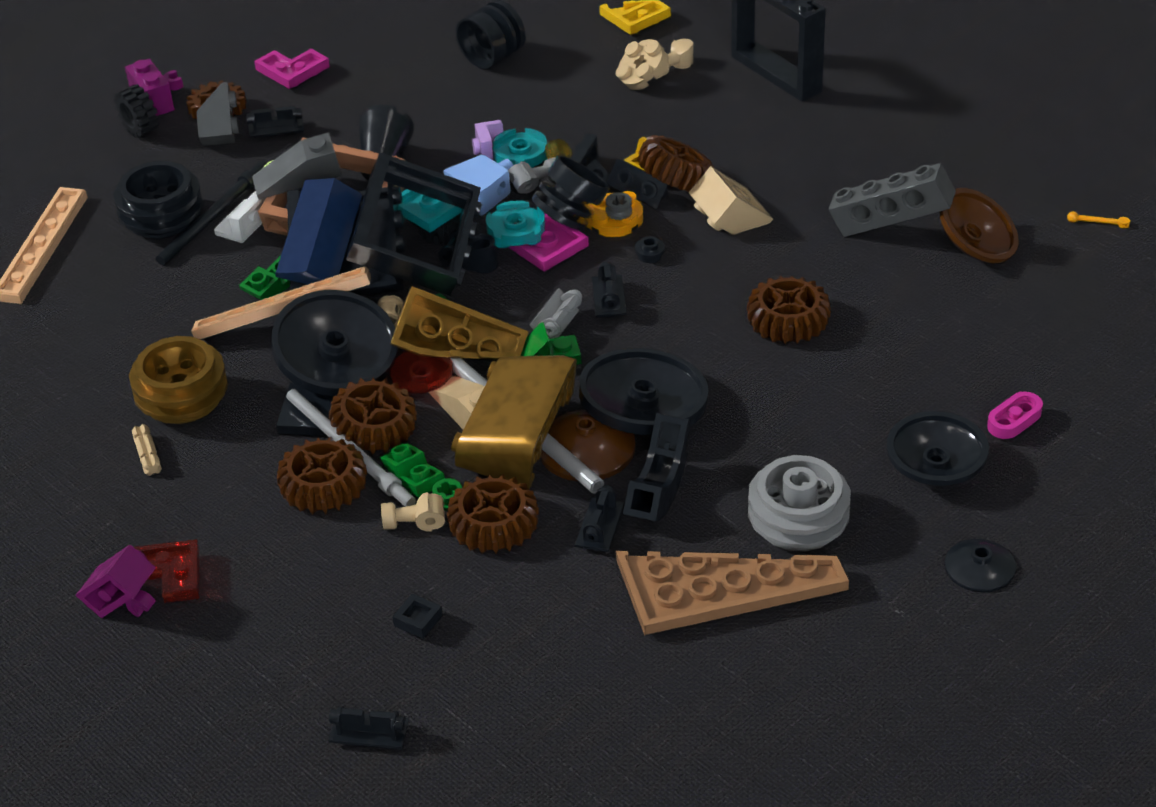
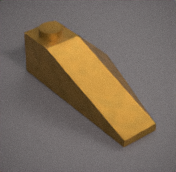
M412 286L406 297L390 345L419 356L498 360L502 356H520L529 331Z

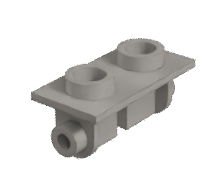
M558 288L530 323V326L534 330L541 322H544L548 338L559 337L579 311L577 307L582 303L581 292L573 289L563 293Z

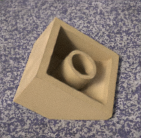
M712 166L708 168L689 191V194L696 201L694 204L695 208L708 216V224L719 232L724 229L734 235L770 224L773 220L745 186Z

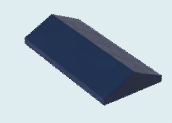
M335 178L305 180L275 277L308 285L339 275L362 194Z

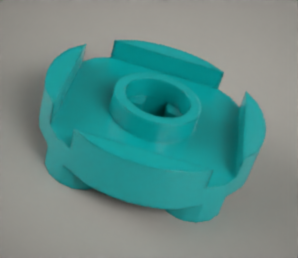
M516 128L509 129L497 135L493 141V160L497 163L504 159H509L513 165L523 161L532 168L541 164L549 157L546 136L535 129L525 128V133H516Z
M526 201L501 203L496 206L497 211L492 214L489 212L486 216L487 234L494 237L495 245L498 248L525 244L536 245L541 241V235L545 231L544 212L539 207H537V210L531 208L529 202Z

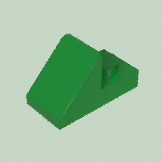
M541 322L527 336L520 355H564L576 359V365L582 364L581 353L575 335L549 339L544 322Z

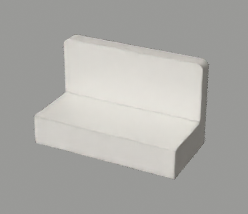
M255 191L248 199H244L214 229L215 235L243 243L262 224L258 211L266 198L258 200Z

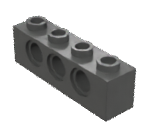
M942 163L931 166L923 165L910 172L895 173L889 178L878 181L870 180L863 185L853 188H842L835 192L828 210L843 237L950 209L956 190Z

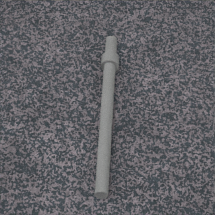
M291 389L287 393L286 398L328 437L332 436L335 442L340 439L345 440L346 435H337V427H332L331 421L296 389ZM345 440L347 445L354 444L357 451H361L367 473L378 482V487L385 494L394 496L405 507L415 504L416 498L402 486V481L392 472L387 473L353 441Z

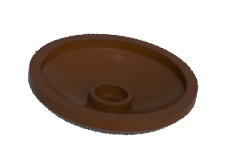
M956 188L950 209L939 211L943 229L950 240L965 254L979 261L1001 263L1012 257L1018 248L1019 238L1017 229L1007 212L997 202L979 191L969 188Z
M585 409L570 411L555 418L548 432L602 480L621 472L631 462L635 454L636 443L634 434L619 431L602 424ZM542 450L540 460L550 472L567 480L578 481Z

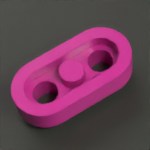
M1018 392L1012 395L989 413L988 431L1000 439H1010L1017 436L1041 417L1042 399L1031 392Z

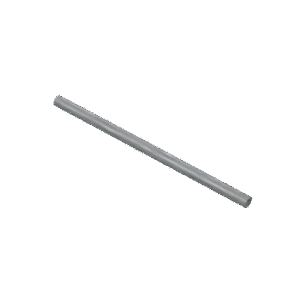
M437 357L458 377L483 386L486 385L487 380L462 358ZM549 433L547 434L542 445L544 452L591 493L595 494L599 488L604 486V481Z

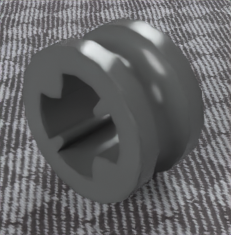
M622 192L608 195L606 198L607 216L615 220L628 218L632 214V198Z

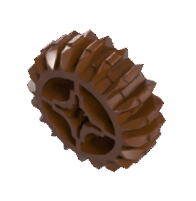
M663 135L647 137L640 148L637 159L640 167L646 173L651 174L653 178L671 187L688 192L710 166L714 168L710 159L701 154L697 149L681 141H676L671 137L666 138Z
M780 275L777 280L768 278L767 283H759L758 288L752 289L749 302H747L749 324L753 326L754 332L761 333L762 338L771 337L772 342L781 340L784 344L788 341H794L798 344L801 339L810 341L811 336L818 337L820 331L826 330L831 314L830 300L828 294L824 293V288L816 286L815 281L806 282L805 277L795 279L793 275L790 278H783Z
M373 376L371 381L365 382L360 378L358 384L348 382L346 389L339 388L337 396H334L331 402L329 420H331L332 427H337V435H346V441H353L362 450H370L372 455L376 450H382L386 454L389 447L393 448L400 445V442L407 443L409 435H412L415 430L417 411H415L414 399L409 397L407 389H400L398 382L390 385L387 378L382 382H378Z
M318 436L314 442H309L305 439L303 446L294 445L292 452H284V459L279 461L277 482L283 499H286L290 506H297L300 512L309 509L312 515L317 510H323L326 514L328 509L335 508L339 511L342 504L351 505L352 498H360L361 490L365 489L367 468L361 451H357L354 444L347 445L344 439L335 442L332 436L327 440H321Z
M489 474L486 479L476 476L474 483L465 481L463 488L455 489L454 497L450 498L448 504L447 520L453 537H456L459 545L466 544L470 551L479 548L482 554L487 550H493L497 554L499 549L505 548L510 552L512 545L522 546L524 539H531L533 530L537 529L539 507L536 503L534 492L529 490L526 483H519L516 477L507 480L504 474L499 478H493Z

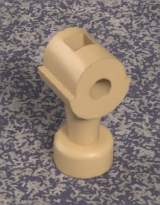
M683 38L672 42L671 52L667 54V66L659 78L666 75L671 66L679 69L691 67V64H693V41Z
M426 492L419 497L416 505L396 508L393 502L381 503L383 529H396L398 522H416L418 528L427 532H432L433 529L442 527L445 523L443 497Z

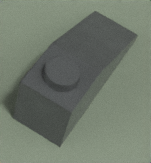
M328 132L299 141L254 174L252 178L258 200L302 188L305 180L336 178L342 176Z

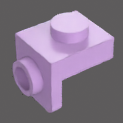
M501 120L474 124L476 137L472 139L474 155H485L493 160L492 147L494 138L503 132Z

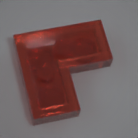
M197 539L134 547L144 553L147 560L156 567L148 579L162 578L164 603L199 599V545Z

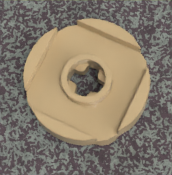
M647 39L639 43L633 41L625 48V54L616 70V76L631 90L644 89L649 86L647 82L653 77L658 79L662 75L668 63V55L657 40Z

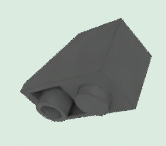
M222 82L196 111L198 136L202 146L235 143V134L239 133L238 118L233 117L232 108L237 107L235 91L230 90L228 82Z

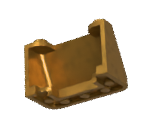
M564 355L502 356L497 362L492 361L487 373L488 381L462 433L457 432L453 439L451 450L455 452V466L485 476L491 474L493 478H499L502 474H504L507 480L516 477L519 483H526L530 489L535 478V473H532L533 464L541 457L543 442L560 406L568 405L573 395L576 359Z

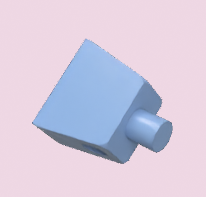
M479 155L445 169L444 175L481 187L478 202L482 204L479 215L482 216L510 194L508 170L513 166V163L509 159L496 163L485 155Z

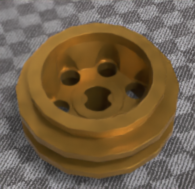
M190 336L164 338L147 346L138 355L129 373L135 405L144 414L151 416L153 419L170 424L192 422L208 415L224 397L228 386L222 355L205 341Z

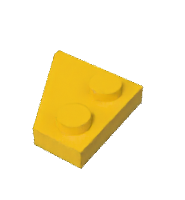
M660 0L624 1L623 7L610 9L608 4L600 5V15L632 35L671 17V8Z

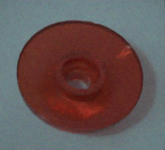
M407 351L396 358L390 369V376L393 383L398 382L400 389H407L409 393H426L440 388L450 379L453 373V363L450 357L419 356Z

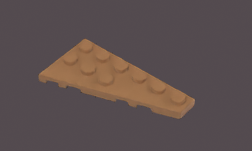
M616 551V561L644 635L847 591L849 588L848 577L837 556L794 555L789 560L771 559V554H758V559L738 558V553L684 552L680 557H662L660 552L647 551V556H628V551Z

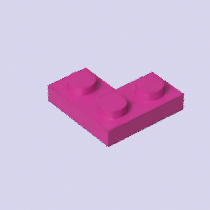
M313 49L293 59L274 50L254 61L258 72L288 89L298 86L305 80L318 75L321 71L330 67L329 58Z

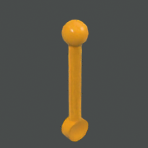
M1071 211L1067 215V219L1071 223L1087 221L1115 224L1120 228H1128L1130 225V219L1127 217L1114 219L1078 215L1075 211Z

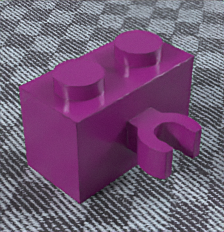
M150 58L138 60L134 64L125 66L129 87L138 84L139 87L144 88V93L147 92L149 99L154 102L153 107L157 109V116L174 111L171 90L183 88L182 78L177 76L176 70L169 71L163 76Z
M129 544L100 564L75 596L100 618H103L124 603L134 616L139 617L144 610L146 612L149 611L155 603V599L149 593L140 589L156 567L147 560L144 553Z

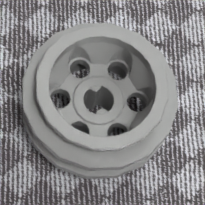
M803 455L778 458L758 471L749 484L748 517L754 530L774 546L788 551L805 552L818 549L840 536L849 523L851 489L844 476L824 460Z

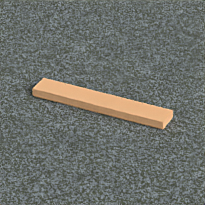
M59 187L0 279V302L23 303L87 200L86 190Z
M363 266L195 321L191 332L194 338L201 340L277 315L290 302L308 293L322 290L348 292L369 285L371 281L369 269Z

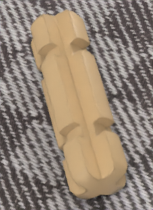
M142 424L140 427H133V439L143 465L144 473L149 476L153 473H160L162 468L149 427L145 424Z

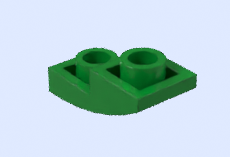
M281 255L266 270L258 266L239 285L240 289L262 300L275 296L289 288L290 280L275 277Z
M409 443L397 445L391 449L390 453L381 457L382 463L388 471L397 476L402 481V485L418 498L426 492H431L433 485L437 481L445 479L442 471L427 463L424 452Z

